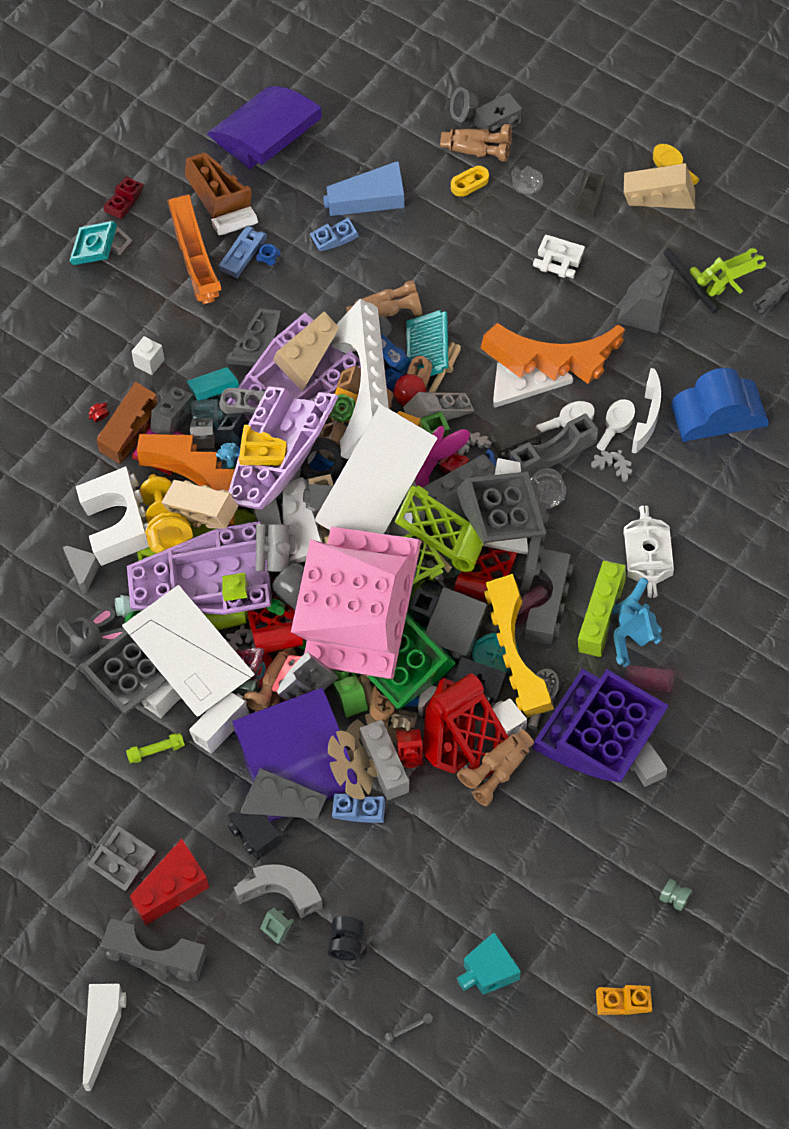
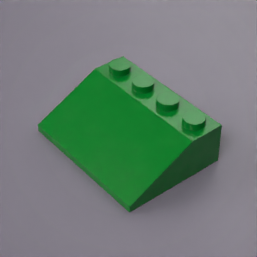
M407 612L393 680L366 676L400 710L439 681L456 662Z

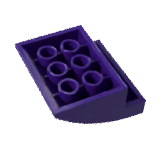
M278 86L266 87L210 130L207 135L247 168L251 169L258 162L263 165L322 119L321 107L293 90Z
M582 668L534 741L532 749L576 771L600 779L621 783L669 705L606 669L601 678H598Z
M323 688L232 721L252 782H254L259 768H263L326 795L325 801L334 798V794H346V780L340 786L330 766V762L337 760L328 754L329 740L333 735L340 744L336 733L340 730ZM344 747V755L350 761L347 749ZM349 768L347 770L348 779L352 784H356L357 779L354 770ZM266 815L270 822L284 817Z

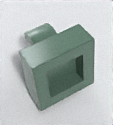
M273 908L267 912L260 929L279 944L285 939L294 920L291 918L288 921L283 916V910L277 911Z

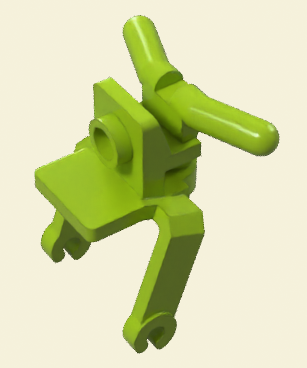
M751 248L747 252L724 262L720 257L714 261L715 263L702 273L696 267H692L690 273L701 286H706L710 282L706 291L711 297L721 294L728 282L741 294L743 290L733 279L756 269L764 268L766 262L762 261L761 264H758L757 261L763 260L764 257L758 254L751 257L752 253L757 252L755 248ZM722 269L723 272L717 277L715 274Z

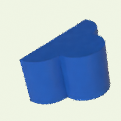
M719 368L705 373L696 381L695 387L680 392L671 402V408L682 442L766 427L769 423L756 383L750 379H740L737 371L731 368Z

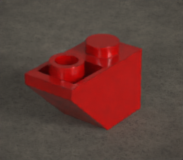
M420 729L396 731L397 753L402 766L414 768L418 765H423Z

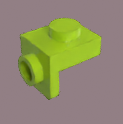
M245 572L222 576V595L224 601L247 598V587H249Z

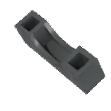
M587 413L567 422L563 430L550 441L540 445H532L528 442L510 452V461L520 462L521 472L528 471L529 477H532L596 444L598 428Z
M543 549L538 580L549 588L552 596L544 605L530 608L525 628V640L552 645L553 637H558L561 623H557L558 616L563 617L565 603H561L562 596L567 597L569 583H566V578L572 576L574 566L573 563H570L571 554Z
M110 919L101 943L103 954L110 960L119 961V959L129 961L128 963L134 967L142 968L147 966L159 974L166 975L167 972L175 974L178 979L183 981H190V979L198 981L207 956L205 945L182 938L176 945L167 950H149L137 940V932L134 925L115 919Z

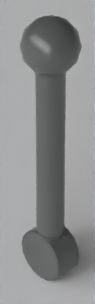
M426 1013L423 1019L393 1033L387 1032L384 1038L387 1042H392L395 1037L424 1023L431 1024L433 1016L430 1013Z

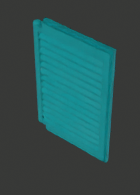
M439 310L407 320V357L411 361L417 356H423L430 360L432 363L430 376L443 373L444 369L449 368L447 312ZM424 364L419 365V366H418V369H420V368H423V369H424L425 365H424Z

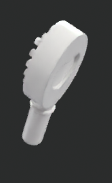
M619 400L609 408L606 415L607 429L597 444L599 450H605L615 433H622L631 426L635 414V408L631 401Z
M584 401L570 403L561 410L558 418L536 425L537 431L542 433L556 427L559 428V426L565 427L567 422L585 413L593 420L594 407Z

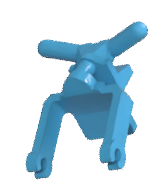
M641 578L632 594L619 604H616L612 615L619 613L620 626L615 629L613 637L617 652L616 660L619 665L623 663L624 668L630 665L625 642L627 635L639 646H643L654 639L655 644L662 641V637L659 634L662 628L657 624L655 614L649 611L650 606L647 603L643 606L638 603L648 585L646 578Z

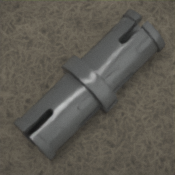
M782 278L774 287H769L765 294L753 303L755 310L761 307L758 312L763 313L773 303H778L781 296L789 291V281L785 284L788 279Z

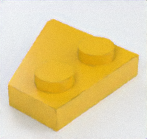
M244 425L239 454L240 465L281 466L287 454V442L279 438H273L270 434L263 431L260 434L253 431L251 426Z

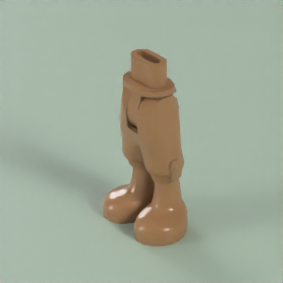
M504 124L498 133H490L487 129L483 128L456 129L455 131L451 129L450 132H442L440 147L449 148V151L476 155L477 157H484L490 154L498 157L502 162H507L510 155L509 146H511L512 141L511 124ZM485 143H498L499 146H490Z
M413 280L405 282L403 286L395 290L385 289L382 292L361 299L378 307V315L383 317L393 316L401 309H410L416 317L423 315ZM354 305L349 306V307H346L347 312H348Z
M293 648L278 652L262 680L263 688L261 691L244 694L242 699L247 701V708L258 712L279 704L283 700L276 691H272V686L289 655L298 656Z
M521 729L516 735H510L509 738L500 743L491 752L486 753L480 767L474 770L462 768L457 773V776L465 786L474 789L472 795L481 805L488 806L492 802L493 792L497 785L509 780L510 775L523 761L525 756L528 755L529 748L534 744V741L525 730ZM494 770L492 776L484 784L480 785L485 776Z

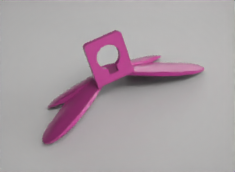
M443 426L438 427L432 435L437 437V440L415 477L416 486L424 487L429 484V476L437 462L454 454L467 443L470 438L468 430H458L443 438Z

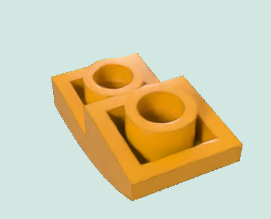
M626 985L624 988L599 987L596 990L598 1015H628L652 1011L650 986Z

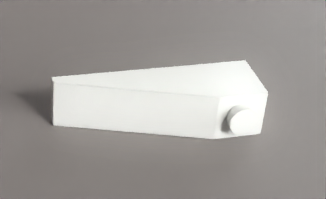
M89 984L83 1086L86 1091H91L121 1018V1010L126 1008V992H122L120 984Z

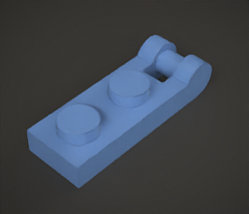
M246 226L219 264V271L238 279L258 248L265 243L267 234L262 231L256 232L254 228Z

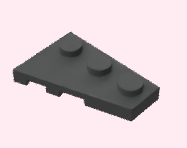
M260 308L248 325L244 336L239 338L235 349L227 356V364L253 367L272 340L277 336L282 316L281 311Z
M259 768L240 813L317 819L327 796L263 768Z

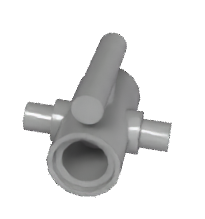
M256 524V571H265V560H267L268 572H282L289 566L290 525H268L267 536H265L266 525Z

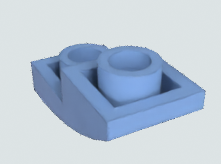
M349 218L332 227L326 224L310 233L319 251L341 246L359 237Z
M334 794L332 817L355 822L384 823L386 800L383 796L355 799L348 794Z

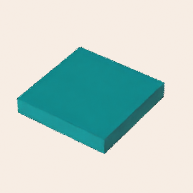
M114 221L79 227L70 262L73 265L108 259L118 225Z
M228 367L186 381L188 388L198 401L221 394L227 388L239 387L238 380Z

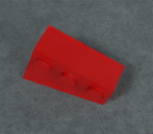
M181 838L134 890L130 898L134 909L146 926L209 888L206 875Z

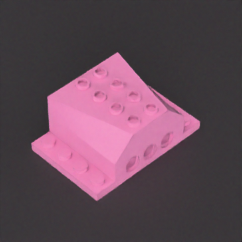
M331 527L327 544L310 539L291 629L292 633L307 640L304 654L308 651L332 670L393 680L421 541L419 539Z

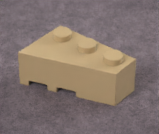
M323 312L276 352L273 361L301 391L305 389L339 327Z

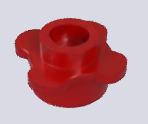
M107 402L103 404L97 403L92 406L88 413L89 420L93 419L95 422H99L106 418L110 413L107 408Z

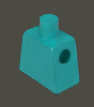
M493 933L464 958V968L467 972L457 977V981L463 991L476 984L482 994H487L520 980L521 971L496 934Z

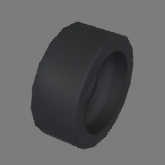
M317 438L303 462L301 470L308 479L331 474V478L334 480L343 468V457H341L339 446L334 441L327 438ZM325 449L333 453L334 464L331 468L325 471H316L310 468L308 458L314 451Z

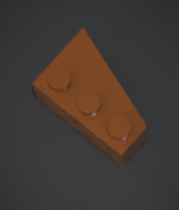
M205 152L186 158L185 177L212 218L250 207L252 189L248 186L244 187L239 183L236 176H230L223 170V166Z
M135 381L109 422L99 433L96 439L99 452L119 464L122 463L138 445L139 434H146L151 426V413L158 404L157 395Z

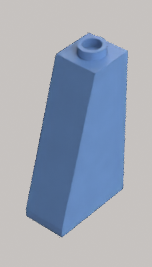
M394 162L327 186V195H324L323 199L324 207L329 208L330 216L404 208V191L399 162Z

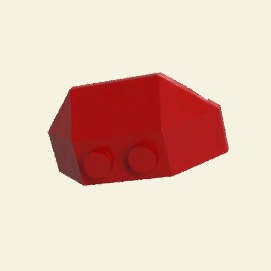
M445 678L441 679L432 698L456 682ZM431 698L425 714L423 753L434 767L456 773L467 765L469 761L444 718L436 716L432 711ZM458 716L453 719L458 729L465 730L467 717ZM472 719L470 732L475 733V719ZM469 735L467 745L471 750L474 748V737Z

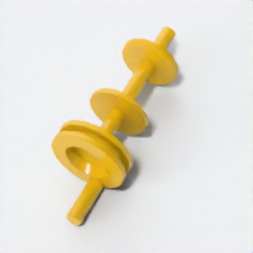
M151 474L148 480L141 485L139 491L142 495L143 503L149 506L145 514L146 522L148 523L145 531L147 543L153 552L159 553L192 539L193 534L191 525L185 516L169 512L162 504L172 482L165 477H157L155 474Z

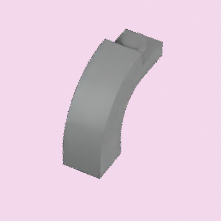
M271 864L256 867L253 869L254 879H244L234 887L239 904L262 894L275 892L285 895L292 901L300 918L323 909L322 899L311 880L298 870L284 865Z

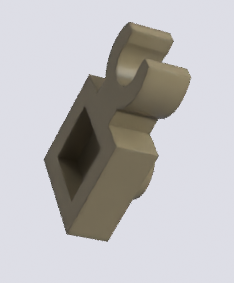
M395 708L391 720L393 728L399 727L410 731L411 727H415L418 713Z

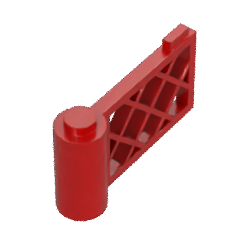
M486 547L489 553L478 557L476 562L482 571L477 573L461 571L457 577L454 591L488 604L484 591L488 590L486 582L495 580L491 577L490 573L500 570L503 577L510 575L518 553L501 549L493 551L492 548ZM507 552L510 560L501 563L497 555ZM493 558L497 565L486 568L482 561Z
M272 591V594H273V595H272V598H273V599H278V600L282 601V600H281L280 598H278L277 595ZM285 605L283 615H276L274 619L266 617L270 612L267 608H264L260 614L252 610L247 611L257 655L303 646L305 639L291 632L295 610L289 605ZM283 616L292 620V622L287 623L279 621ZM261 621L268 624L264 628L256 629V626Z
M469 673L432 698L431 709L436 716L444 718L470 762V765L467 766L468 769L474 770L480 767V758L486 754L482 752L484 739L494 742V749L499 743L509 738L486 699L482 683L474 674ZM478 702L484 708L483 718L473 715L474 705ZM458 716L467 717L465 730L458 729L453 719ZM472 719L482 721L480 734L470 732ZM487 723L493 724L496 728L495 738L485 736ZM469 735L479 738L476 751L471 750L467 745ZM493 770V771H490V772L485 776V778H487L489 775H491V774L494 772V770Z

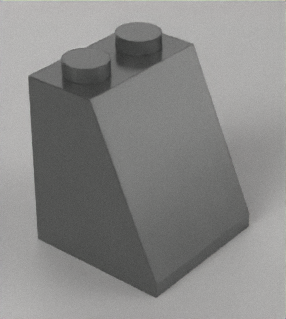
M653 264L628 287L617 323L658 334L670 300L674 270Z
M443 587L426 632L440 647L449 650L448 655L460 660L463 656L469 658L492 609L484 602Z

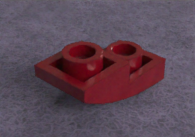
M126 176L115 187V194L104 204V212L122 219L136 202L144 188V184Z

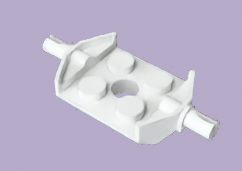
M644 506L639 507L640 519L631 521L623 530L628 569L627 577L638 582L641 578H646L648 580V597L651 598L653 592V598L658 596L656 584L669 578L674 572L670 528L662 520L651 519L649 517V507L645 506L644 510ZM652 544L655 549L647 551L643 548V545Z

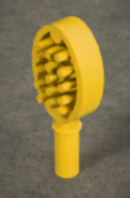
M659 144L653 150V161L658 167L683 164L682 154L671 145ZM689 171L693 184L696 185L699 178Z

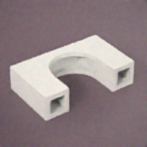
M126 467L76 486L79 501L88 516L113 506L127 507V511L120 522L89 536L93 553L101 566L149 547L145 533L148 525L145 522L146 510L144 506L141 507L140 503H143V498L140 491L136 490L139 484L135 474L130 475Z
M166 681L145 698L142 703L146 709L162 718L181 697L170 683ZM231 692L210 707L189 729L194 742L212 754L234 731L232 721L250 714L246 705L247 701L242 699L243 696L238 693L235 695Z

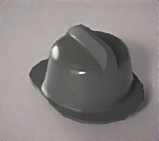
M459 87L452 94L450 114L454 120L459 122L473 118L474 110L480 107L478 106L477 95L465 88Z

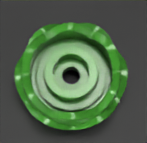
M340 394L329 415L338 422L349 421L356 403L347 395Z

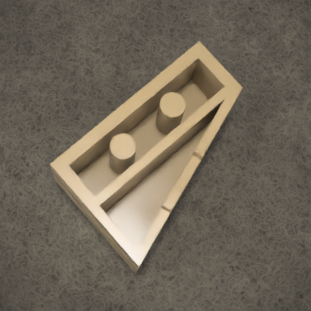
M686 163L624 173V195L629 206L695 209V187Z
M174 480L162 501V504L169 512L185 516L189 523H193L192 526L198 528L201 524H206L207 528L226 529L239 506L232 498L233 495L226 490L221 489L217 491L209 486H197L186 480L184 482Z

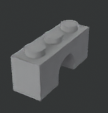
M379 720L360 727V741L368 759H372L378 782L386 801L409 793V779L383 721Z

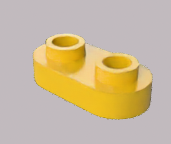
M475 166L455 176L451 180L452 193L463 197L484 187L489 181L488 170L482 166Z

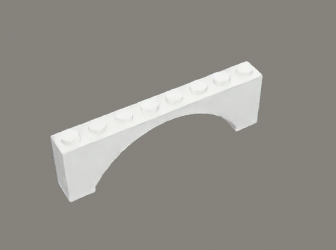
M361 299L337 323L339 329L331 341V347L346 354L349 351H357L361 363V382L357 402L348 427L340 439L341 457L348 460L379 405L381 404L389 409L378 307Z

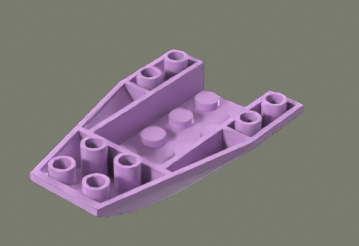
M304 313L272 340L241 382L238 389L266 391L268 386L285 388L295 399L313 400L319 392L333 394L336 391L341 372L355 365L361 369L360 359L351 351L345 355L340 350L331 347L330 343L305 389L301 391L273 361V358L279 349L314 321ZM233 398L227 401L228 404L236 403ZM254 400L247 401L248 405L252 407L258 406ZM246 416V418L249 420V422H250L252 416Z
M268 386L249 422V426H251L253 431L260 434L263 431L270 434L273 438L286 441L288 450L281 466L240 465L238 458L228 492L233 495L232 498L239 506L262 510L284 490L312 449L338 399L336 394L319 392L315 401L295 399L285 388Z
M261 522L230 526L226 529H214L128 565L130 608L132 610H144L177 585L183 589L203 614L226 615L271 607L273 594L270 572L267 571V560H265V571H256V524H261ZM245 572L249 587H247V598L224 601L222 595V576Z

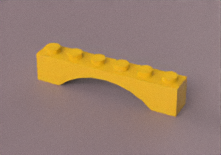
M513 574L486 582L488 590L484 591L488 605H493L494 611L490 613L494 626L498 625L500 633H497L499 644L501 647L505 646L507 654H504L503 658L506 667H511L513 675L509 676L513 690L517 689L519 697L515 698L518 709L524 711L527 718L553 710L554 706L545 681L525 666L517 651L515 624L522 605V599Z

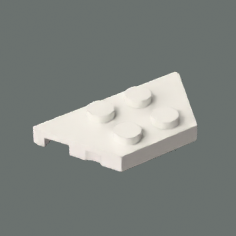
M497 363L493 406L494 408L571 384L573 383V377L567 373L565 376H560L553 381L535 367L530 374L526 373L522 378H519L501 363Z

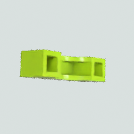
M603 560L578 637L580 653L602 657L608 638L612 612L617 599L621 597L626 581L625 565Z

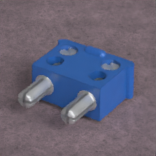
M382 334V352L386 363L404 376L408 372L411 360L401 348H397Z

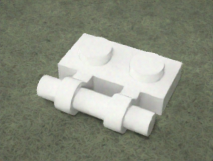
M545 235L538 250V256L544 257V259L535 258L533 266L540 268V271L546 273L547 271L557 273L562 278H574L576 270L569 269V266L578 268L585 252V246ZM551 260L561 262L562 265L559 266L551 263Z

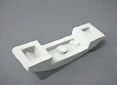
M653 368L650 369L645 398L652 400L647 424L637 423L632 453H637L647 443L658 420L661 386L658 374Z

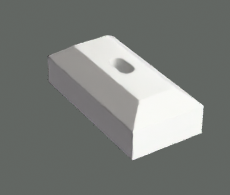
M251 206L211 219L218 235H225L258 223L257 215Z

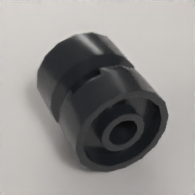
M335 917L331 928V935L334 937L329 941L328 955L344 961L358 960L361 952V942L358 940L363 938L364 922L353 917Z

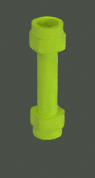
M181 733L169 735L170 739L139 749L137 746L131 747L126 750L129 763L141 762L142 757L173 748V751L180 749V747L185 746Z

